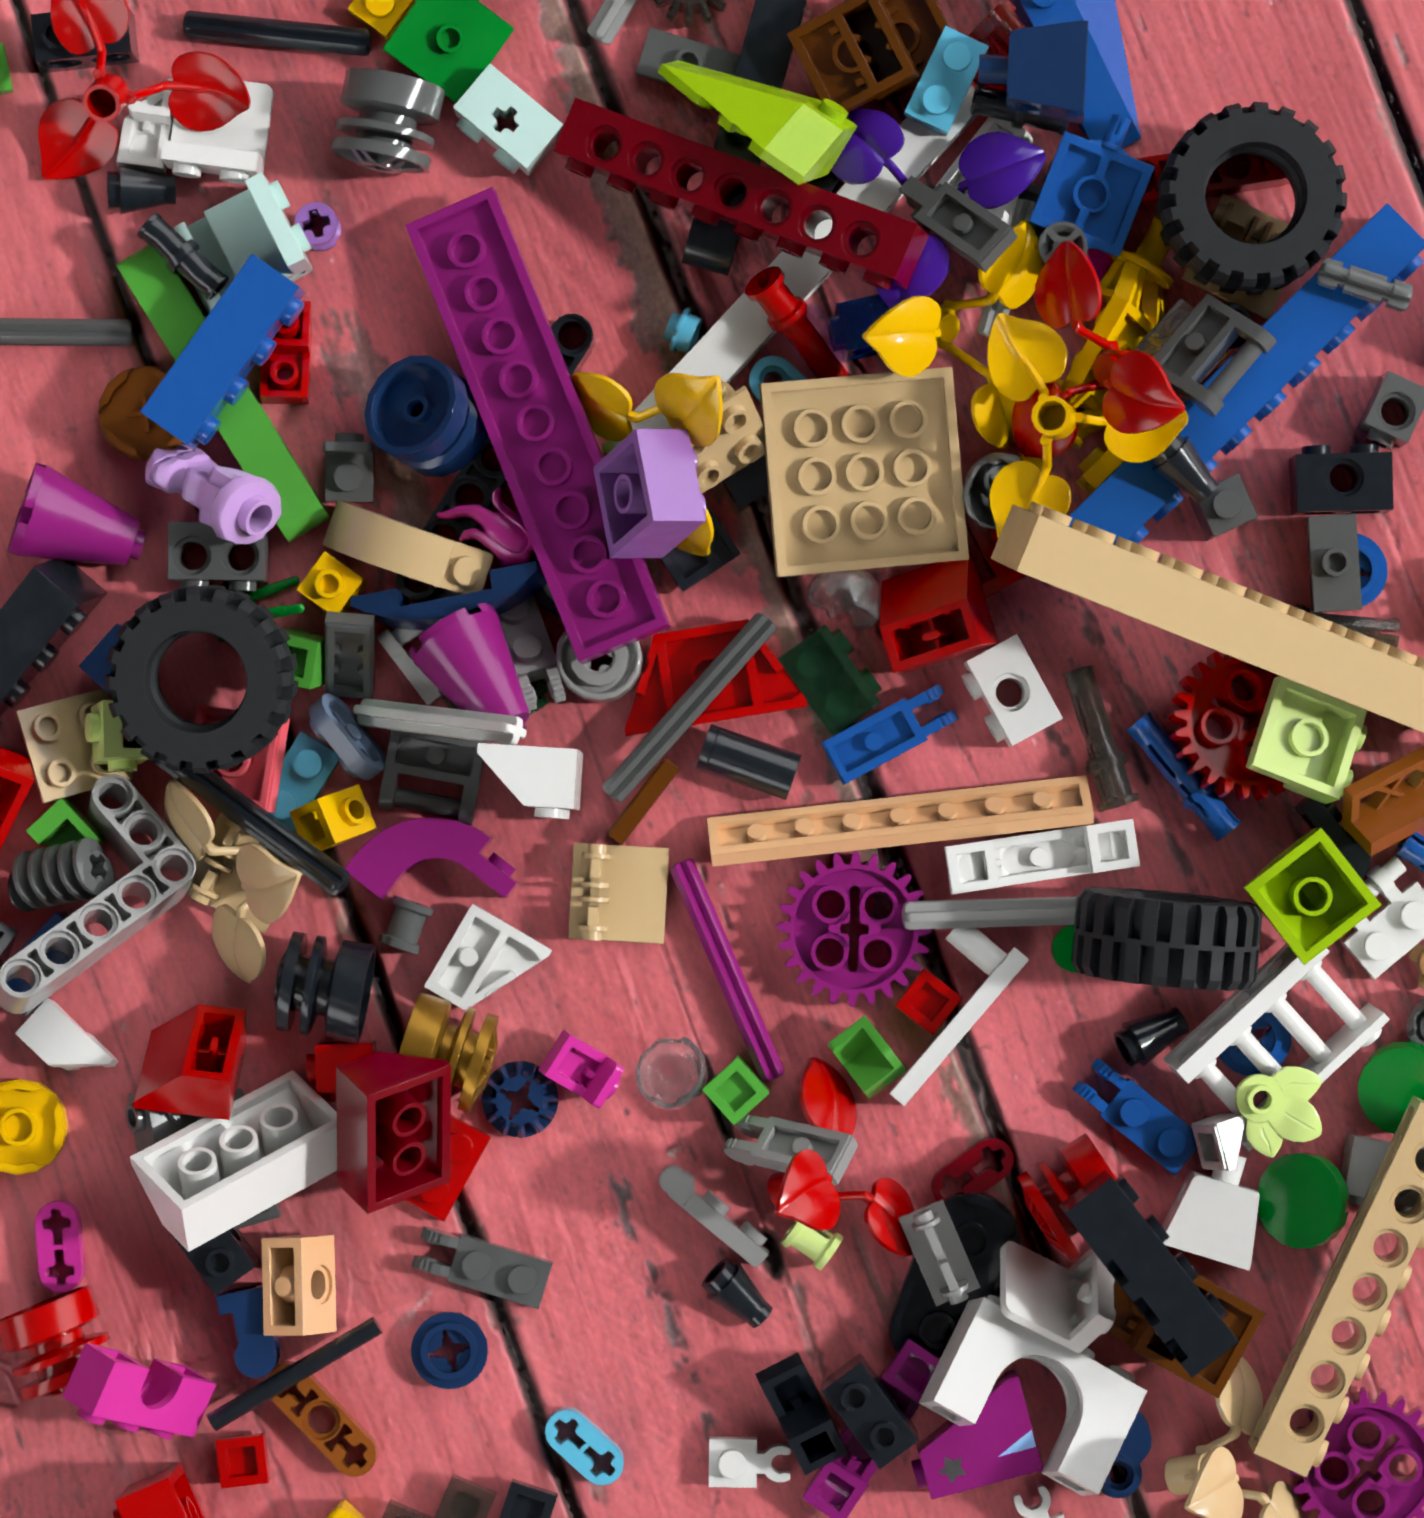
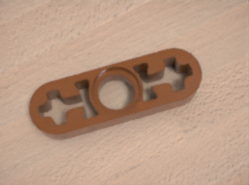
M286 1361L277 1365L268 1378L295 1362ZM313 1375L297 1384L298 1390L305 1397L311 1389L318 1395L305 1405L301 1414L293 1408L301 1402L293 1392L289 1391L285 1395L280 1393L271 1399L340 1472L347 1476L358 1477L371 1470L378 1456L376 1441ZM316 1406H327L335 1413L336 1423L330 1431L319 1432L310 1425L309 1413ZM346 1424L351 1431L347 1432L344 1438L354 1447L360 1443L366 1446L367 1449L363 1456L367 1462L361 1464V1462L355 1460L349 1464L344 1459L348 1453L347 1448L340 1441L332 1448L327 1441L336 1437L343 1425Z

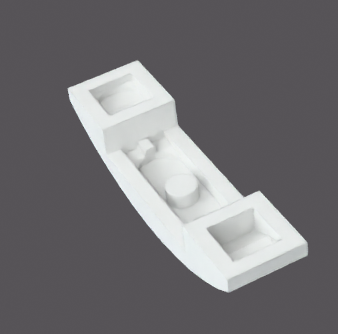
M1133 819L944 847L951 894L1140 866Z

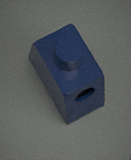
M1073 21L1010 31L1009 55L980 54L978 84L1007 85V108L1010 110L1084 124L1088 21Z

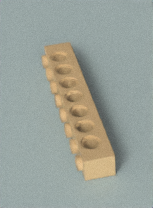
M1412 1096L1248 1440V1444L1254 1454L1304 1477H1307L1312 1466L1317 1468L1322 1463L1329 1445L1325 1437L1332 1423L1339 1424L1343 1419L1349 1405V1397L1345 1395L1353 1379L1359 1381L1368 1367L1370 1354L1366 1353L1374 1335L1380 1337L1389 1323L1391 1311L1387 1309L1394 1293H1402L1410 1279L1412 1267L1408 1266L1415 1249L1422 1250L1424 1248V1168L1417 1167L1415 1162L1417 1152L1424 1147V1100ZM1406 1189L1415 1190L1417 1193L1415 1206L1406 1212L1397 1211L1394 1206L1396 1196ZM1384 1233L1395 1234L1397 1242L1391 1253L1387 1255H1377L1374 1253V1242L1380 1235ZM1363 1277L1374 1278L1376 1287L1372 1295L1364 1299L1353 1297L1352 1290L1357 1280ZM1341 1321L1353 1322L1355 1324V1332L1349 1340L1345 1342L1332 1340V1330L1336 1324ZM1324 1364L1334 1367V1376L1329 1383L1325 1385L1311 1383V1374L1316 1367ZM1301 1408L1313 1410V1420L1307 1427L1297 1429L1290 1426V1418L1296 1410Z

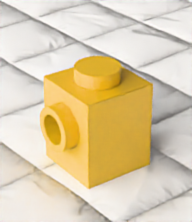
M359 784L315 799L289 812L298 835L320 851L345 843L377 829L370 807Z

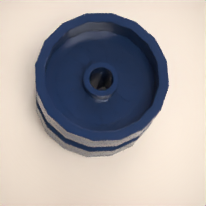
M409 356L393 363L377 378L368 394L364 415L367 433L376 446L426 477H444L461 470L477 456L487 438V430L467 380L457 375L454 370L430 356Z

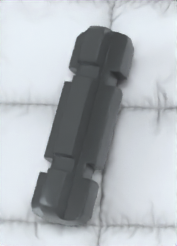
M1325 258L1321 263L1317 274V284L1331 290L1340 287L1343 288L1341 292L1343 294L1378 305L1381 301L1387 302V308L1400 312L1405 311L1411 301L1413 287L1409 283L1394 279L1393 283L1387 282V276L1350 265L1349 269L1343 268V262L1331 258Z

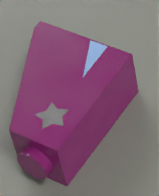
M1016 1371L1005 1372L996 1380L975 1424L958 1426L947 1420L917 1445L920 1459L911 1461L918 1489L928 1487L931 1500L1043 1470L1022 1387Z

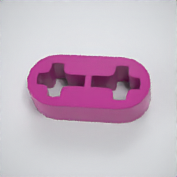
M56 1200L46 1204L39 1210L35 1220V1233L40 1280L47 1289L63 1293L72 1290L82 1281L85 1275V1255L82 1219L79 1210L68 1201ZM55 1209H59L61 1216L70 1218L71 1225L62 1230L63 1243H57L56 1229L54 1227H47L46 1219L54 1216ZM62 1249L65 1265L74 1267V1273L66 1277V1283H60L59 1275H51L50 1267L58 1263V1250Z

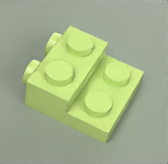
M1275 677L1246 768L1284 783L1283 788L1318 802L1328 804L1340 800V797H1343L1344 788L1351 785L1353 780V770L1350 769L1354 753L1360 750L1366 739L1367 726L1363 724L1368 710L1285 677Z

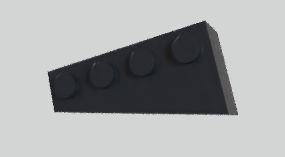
M54 559L34 566L0 609V717L8 707L13 709L24 699L31 689L28 684L39 672L42 673L51 665L58 656L60 647L78 631L87 620L88 615L108 593L72 561Z
M1104 1170L1061 1203L1059 1207L1189 1376L1193 1378L1239 1342L1222 1320L1228 1313L1211 1291L1203 1295L1197 1288L1193 1280L1199 1275L1185 1256L1179 1253L1173 1257L1163 1244L1169 1238V1235L1156 1218L1150 1214L1144 1219L1133 1204L1140 1197L1123 1175L1114 1180Z

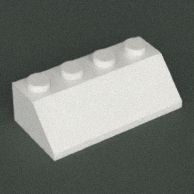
M477 744V754L523 806L535 808L534 817L569 819L570 810L580 811L584 753L578 749Z
M292 1070L234 1101L230 1120L204 1117L130 1156V1162L162 1225L190 1252L337 1171V1112Z

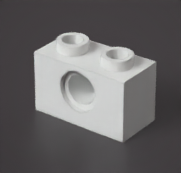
M1017 634L964 663L968 672L961 675V678L973 700L975 701L982 697L991 714L984 717V720L997 743L1005 739L1007 745L1011 747L1063 719ZM1002 680H1012L1020 686L1022 696L1016 706L1007 707L998 701L996 688Z

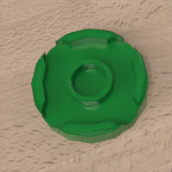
M1413 1041L1393 1042L1377 1049L1364 1064L1358 1078L1359 1103L1366 1117L1381 1130L1395 1134L1412 1096L1424 1100V1045Z
M1309 1153L1285 1154L1272 1162L1261 1176L1257 1190L1259 1192L1258 1214L1266 1231L1279 1243L1294 1249L1321 1247L1335 1239L1346 1224L1348 1212H1345L1347 1207L1346 1200H1349L1348 1186L1340 1170L1327 1158Z

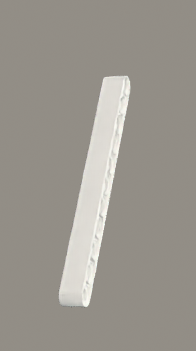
M972 84L947 136L909 118H906L899 125L905 138L904 145L890 159L898 166L907 179L912 175L919 180L979 115L970 113L971 105H974L972 98L975 87ZM883 166L882 171L874 180L865 184L851 185L845 183L836 193L886 213L904 196L899 191L900 183L885 166ZM831 219L824 220L817 225L814 233L815 239L824 238L830 233L832 229ZM781 252L767 267L778 266L785 274V284L794 296H800L804 301L833 272L818 264L821 257L808 252H804L802 258ZM744 292L669 373H682L693 376L718 375L720 380L729 384L777 332L773 331L767 324L768 315L759 303L751 301ZM654 390L634 412H642L657 405ZM662 413L639 423L631 422L632 432L636 428L672 429ZM607 440L601 449L609 454L622 441Z

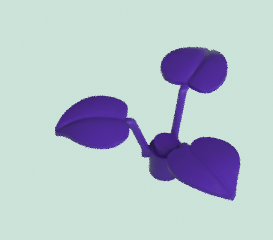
M857 109L849 112L846 118L856 124L857 128L831 168L832 173L842 182L851 185L865 184L874 180L882 171L883 166H885L902 186L908 179L890 159L902 149L905 141L902 129L896 120L884 112L873 109ZM989 132L982 134L972 140L961 153L958 167L966 180L958 184L957 190L963 194L968 190L969 198L985 209L1001 207L1015 199L1031 184L1040 172L1046 160V154L1042 148L1009 133ZM927 233L929 238L907 290L891 284L889 291L875 287L881 299L890 309L913 296L929 297L943 283L950 268V254L946 248L947 246L938 237Z

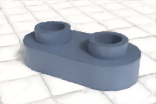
M325 693L309 707L311 718L309 722L312 730L318 737L329 743L339 756L342 768L350 776L371 780L384 769L386 756L367 729L358 724L356 715L344 701L331 693Z

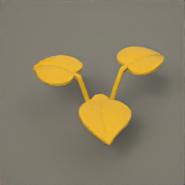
M1024 220L1012 227L1018 236L1017 239L986 273L978 268V278L981 287L985 291L990 292L987 296L960 301L946 299L942 306L932 298L919 295L913 296L889 309L862 334V338L877 352L885 365L900 376L913 377L923 372L933 361L937 352V346L939 349L948 351L982 374L988 384L981 386L973 394L971 400L972 419L979 434L991 445L1002 449L1009 448L1011 444L1015 443L1012 430V413L1015 401L1005 397L998 391L993 384L988 367L951 342L957 337L960 330V322L955 315L956 310L993 305L998 299L1004 307L1016 309L1023 305L1034 293L1038 275L1042 270V257L1039 254V239L1032 225Z
M999 313L993 322L988 340L990 376L998 391L1015 402L1029 399L1038 389L1040 393L1039 401L1032 409L1031 418L1034 427L1043 434L1040 439L1043 466L1040 470L1032 462L1016 461L1003 467L995 476L989 497L998 539L1013 504L1028 510L1031 501L1067 515L1071 503L1070 486L1064 479L1049 475L1052 468L1051 443L1053 439L1067 438L1073 433L1077 423L1106 426L1104 441L1112 454L1130 463L1147 462L1163 453L1187 425L1188 414L1186 410L1165 425L1138 434H1125L1115 430L1109 425L1104 416H1093L1082 412L1076 413L1075 409L1065 400L1057 396H1049V390L1045 385L1057 381L1065 371L1067 349L1062 337L1044 323Z
M576 372L571 375L592 431L604 439L615 442L623 441L632 433L631 422L639 423L660 413L666 417L672 429H687L691 444L695 446H710L719 436L723 416L721 380L718 375L665 374L655 383L654 396L657 405L642 412L631 411L633 403L629 392L613 379L589 372ZM707 508L705 514L706 522L679 543L676 548L698 556H705L711 553L710 546L714 537V528Z

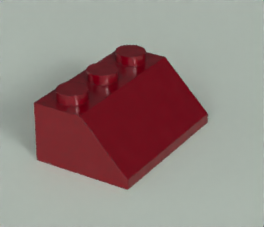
M377 1051L336 1066L337 1184L369 1214L450 1182L451 1064L442 1059Z

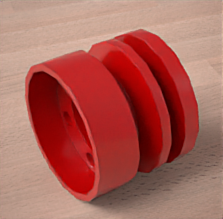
M1086 1133L1059 1150L1067 1170L1063 1174L1058 1176L1043 1160L1037 1164L1048 1182L1038 1189L1027 1171L1017 1176L1021 1184L1026 1207L1049 1243L1065 1254L1071 1263L1081 1257L1071 1240V1237L1077 1234L1078 1231L1059 1205L1104 1170L1116 1180L1113 1172Z
M89 1285L59 1294L0 1319V1343L4 1353L27 1349L30 1356L29 1359L12 1370L14 1378L36 1372L38 1379L19 1388L23 1400L35 1397H53L64 1393L85 1343L100 1345L110 1339L108 1332L85 1335L82 1326L100 1315Z

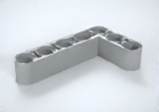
M112 774L99 778L93 786L87 811L92 825L131 869V872L19 951L1 966L0 1007L7 1012L23 1014L32 1010L179 903L189 893L196 871L195 859L132 783L123 776ZM105 797H112L120 801L122 807L109 809L102 805L100 800ZM134 833L147 834L153 843L149 845L137 844L131 839L130 835ZM167 868L175 869L182 874L183 879L179 881L167 880L160 871ZM130 895L138 896L144 900L146 906L138 909L131 908L124 903L123 898ZM89 923H99L107 929L108 934L94 936L88 933L84 926ZM52 950H59L67 954L70 961L65 964H55L47 958L46 953ZM13 978H21L26 980L32 988L26 992L19 993L9 988L7 982Z

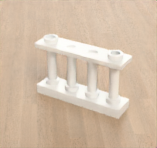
M1285 944L1257 971V978L1249 989L1236 990L1165 1056L1163 1060L1188 1084L1194 1078H1201L1233 1114H1240L1234 1099L1236 1088L1215 1066L1216 1058L1227 1047L1236 1045L1262 1074L1271 1076L1282 1067L1250 1033L1251 1025L1264 1013L1271 1012L1310 1055L1300 1067L1316 1073L1322 1079V1083L1360 1047L1363 1048L1372 1044L1380 1036L1382 1027L1390 1019L1384 1012L1369 1002L1359 1010L1321 968L1322 959L1330 952L1327 948L1306 965H1303L1290 947ZM1299 980H1307L1345 1022V1025L1325 1043L1286 1001V992ZM1266 1097L1257 1107L1263 1106L1267 1102L1268 1097ZM1245 1118V1125L1240 1144H1242L1247 1150L1250 1151L1253 1147L1246 1138Z

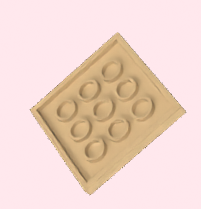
M952 367L925 369L913 377H904L894 372L759 384L776 577L969 560L965 507L962 499L963 484Z

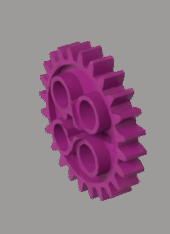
M853 851L850 864L844 865L840 855L834 853L833 867L829 869L820 860H816L815 867L818 875L813 878L801 871L799 875L805 884L803 889L800 890L790 886L786 889L796 899L794 904L779 905V909L790 915V919L788 922L776 924V929L789 932L790 938L779 943L778 948L784 950L792 949L794 953L784 963L785 966L794 967L801 965L803 969L796 981L800 984L809 978L815 980L811 992L814 996L819 994L824 987L830 989L829 1002L832 1004L837 1001L841 992L847 994L850 1007H854L857 995L864 993L868 1003L873 1005L875 1001L874 990L881 989L887 997H893L890 983L896 980L900 984L908 986V980L903 974L905 968L907 967L915 971H920L921 969L920 965L912 959L914 952H929L926 946L918 943V936L930 934L932 929L907 930L902 922L904 903L918 900L923 894L922 890L908 893L905 887L910 882L912 876L906 874L896 880L893 877L896 868L895 862L889 863L883 871L878 869L877 854L871 856L867 865H862L859 852ZM857 886L859 888L858 921L861 924L867 925V932L858 935L857 969L852 972L848 969L849 936L846 933H841L840 927L841 924H847L850 921V888ZM828 890L837 891L844 900L842 912L833 918L822 916L817 909L818 897L821 893ZM873 892H884L891 899V911L882 919L871 918L865 910V901ZM827 938L839 941L843 950L839 962L830 966L821 964L815 954L816 946L820 941ZM872 940H883L890 947V958L882 966H870L864 959V948Z
M1365 1387L1360 1388L1358 1400L1352 1401L1349 1394L1346 1393L1345 1396L1349 1397L1347 1411L1339 1424L1332 1423L1325 1437L1329 1445L1323 1461L1329 1457H1339L1347 1463V1470L1341 1477L1333 1479L1323 1475L1320 1471L1321 1464L1317 1468L1312 1466L1307 1477L1293 1485L1294 1493H1309V1496L1301 1504L1303 1511L1318 1508L1319 1511L1315 1518H1413L1414 1516L1416 1518H1424V1423L1421 1425L1417 1423L1421 1417L1422 1409L1417 1406L1406 1413L1404 1411L1405 1396L1400 1395L1393 1404L1387 1403V1394L1384 1388L1380 1389L1376 1400H1369ZM1310 1410L1308 1412V1417L1311 1422L1314 1417V1412ZM1363 1421L1373 1422L1380 1429L1379 1435L1373 1442L1360 1443L1352 1436L1355 1426ZM1390 1435H1398L1399 1438L1396 1443L1387 1448L1377 1458L1378 1472L1375 1475L1370 1471L1364 1472L1345 1498L1338 1497V1492L1360 1473L1358 1460L1363 1458L1368 1462L1371 1461ZM1399 1454H1408L1415 1459L1416 1466L1408 1475H1396L1389 1469V1463L1393 1457ZM1290 1470L1291 1474L1302 1476ZM1364 1490H1376L1383 1495V1503L1378 1509L1367 1511L1359 1507L1357 1498Z

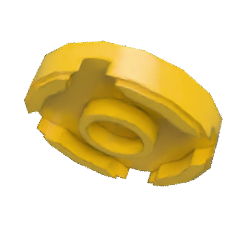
M23 1078L1 1082L0 1172L15 1175L36 1172L54 1161L65 1145L69 1128L66 1109L57 1094L41 1082Z

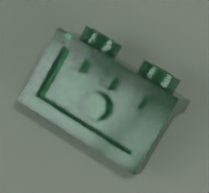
M823 625L815 633L779 657L778 660L833 737L879 705L881 702L876 694L882 691V688L867 667L858 671L848 655L854 652V649L841 630L837 628L831 632L826 625Z

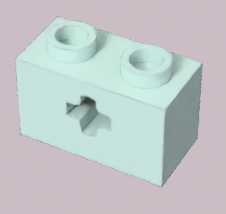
M491 64L485 68L453 107L456 116L460 119L456 126L475 143L478 144L483 138L496 149L492 156L513 174L520 169L530 176L556 145L564 126ZM514 115L515 131L512 132L510 129L505 128L498 132L499 126L496 119L501 116L507 120Z

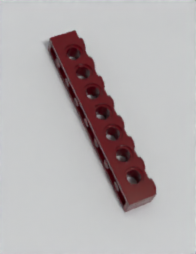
M576 97L553 150L567 161L565 169L577 175L591 179L594 172L608 177L607 185L633 195L635 188L650 193L648 200L670 210H675L677 203L692 209L690 214L692 217L712 226H717L719 220L734 224V233L755 242H760L762 235L777 241L775 246L777 249L794 257L802 258L804 252L819 256L821 258L818 264L834 272L845 275L848 268L864 273L862 281L885 291H889L891 284L907 290L929 238V235L918 224L808 183L798 185L776 171ZM614 141H619L617 153L609 159H604L606 147ZM661 156V164L658 170L653 174L646 175L645 169L648 162L654 157ZM703 172L704 177L701 185L695 190L688 191L687 184L691 176L695 173ZM739 188H746L744 200L739 205L730 207L729 200L732 193ZM788 203L789 212L787 216L780 222L772 223L773 211L779 205ZM831 219L832 229L830 233L824 238L815 239L814 233L817 225L824 220ZM867 236H876V244L873 250L866 255H858L857 249L861 240Z

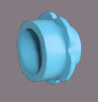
M686 308L681 315L673 313L666 326L663 339L670 342L669 349L673 353L679 350L687 354L695 346L699 337L703 319L692 315L690 308Z

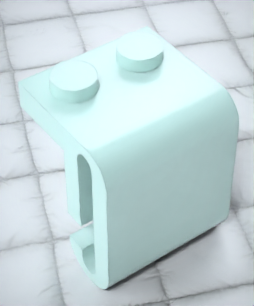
M262 172L244 180L248 190L204 211L206 217L188 226L185 222H182L173 227L186 241L194 240L200 246L198 251L218 270L229 277L225 287L211 300H207L194 287L208 315L251 254L260 258L292 282L313 270L305 254L312 247L301 225L297 223L291 226L283 210L291 205L278 180L270 183Z

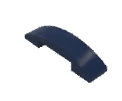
M537 561L489 570L492 589L410 604L409 599L397 588L350 597L351 607L358 613L375 615L376 623L400 629L426 631L442 618L462 608H466L469 615L482 612L477 605L480 603L490 604L498 615L503 614L532 597L547 582L541 566Z

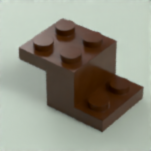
M847 0L790 31L787 35L820 100L822 101L824 98L832 100L849 113L875 98L881 104H884L917 86L945 26L950 27L937 0Z
M1198 1273L1199 1276L1193 1280L1194 1284L1203 1295L1211 1291L1228 1313L1222 1320L1239 1342L1191 1378L1115 1280L1113 1291L1116 1317L1107 1333L1127 1343L1134 1352L1219 1399L1266 1313L1221 1288L1213 1280Z

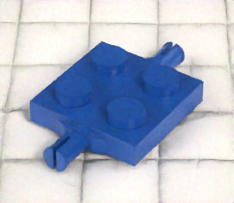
M1112 114L1103 140H1087L1067 131L1063 133L1028 222L1044 230L1055 222L1066 221L1073 223L1084 233L1088 249H1095L1118 258L1155 166L1132 158L1121 148L1132 121L1124 117L1117 135H1115L1121 116Z

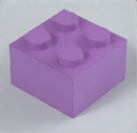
M636 428L593 467L610 558H663L706 522V501L700 493L696 472L697 455L691 446L687 429Z

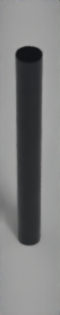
M374 1316L208 1413L207 1418L215 1431H218L383 1333L379 1323Z

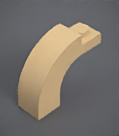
M337 500L322 544L355 559L459 594L482 591L494 554L433 534Z

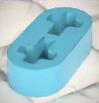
M559 1408L550 1415L546 1423L545 1435L547 1442L558 1454L587 1480L596 1485H608L619 1478L624 1465L623 1452L608 1435L576 1408ZM559 1419L565 1423L571 1419L576 1420L578 1424L575 1432L584 1441L583 1444L579 1446L570 1437H566L563 1441L559 1440L556 1437L559 1428L555 1422ZM590 1446L600 1455L605 1454L607 1451L611 1452L614 1455L611 1459V1465L614 1470L610 1473L605 1469L600 1470L598 1473L592 1470L594 1459L585 1450Z

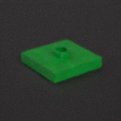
M415 0L381 50L420 79L443 88L445 91L444 97L453 104H456L492 62L515 28L478 0Z

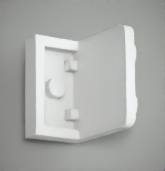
M243 81L250 95V108L215 130H190L182 126L174 118L171 141L163 140L160 159L169 169H172V174L177 176L200 178L201 173L220 175L219 180L223 182L246 185L244 180L260 172L264 173L274 99L272 88L267 84Z
M1007 1241L1001 1247L1000 1310L1006 1318L1079 1354L1098 1336L1110 1330L1116 1317L1113 1291L1115 1279L1091 1248L1074 1265L1067 1269L1013 1241Z

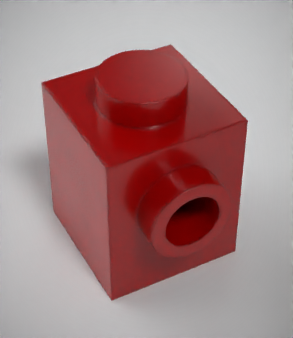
M376 1040L359 1041L358 1044L350 1042H323L315 1044V1054H307L306 1059L308 1083L316 1082V1093H328V1101L336 1102V1066L376 1052Z

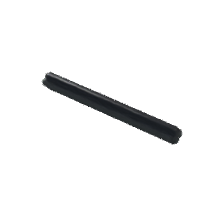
M124 737L125 742L133 748H142L135 740L128 742ZM157 758L152 761L331 895H339L349 884V872L215 772L193 774V770L190 769L175 771L166 768L164 761Z

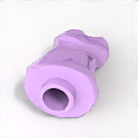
M179 444L176 448H167L166 450L156 448L146 464L145 482L147 484L162 489L169 494H181L184 500L199 508L198 518L200 522L211 526L217 537L236 545L252 544L262 540L265 534L274 527L282 514L281 498L272 483L265 478L254 476L242 470L218 466L200 448L192 449L186 444Z

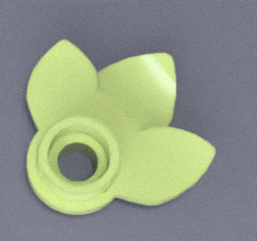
M1285 1066L1271 1076L1252 1074L1239 1083L1235 1091V1105L1239 1113L1246 1118V1138L1255 1150L1273 1158L1278 1153L1283 1138L1293 1142H1307L1318 1138L1322 1134L1320 1117L1314 1106L1308 1102L1322 1084V1079L1316 1073L1298 1066ZM1259 1091H1266L1267 1102L1261 1107H1255L1253 1104L1254 1095Z

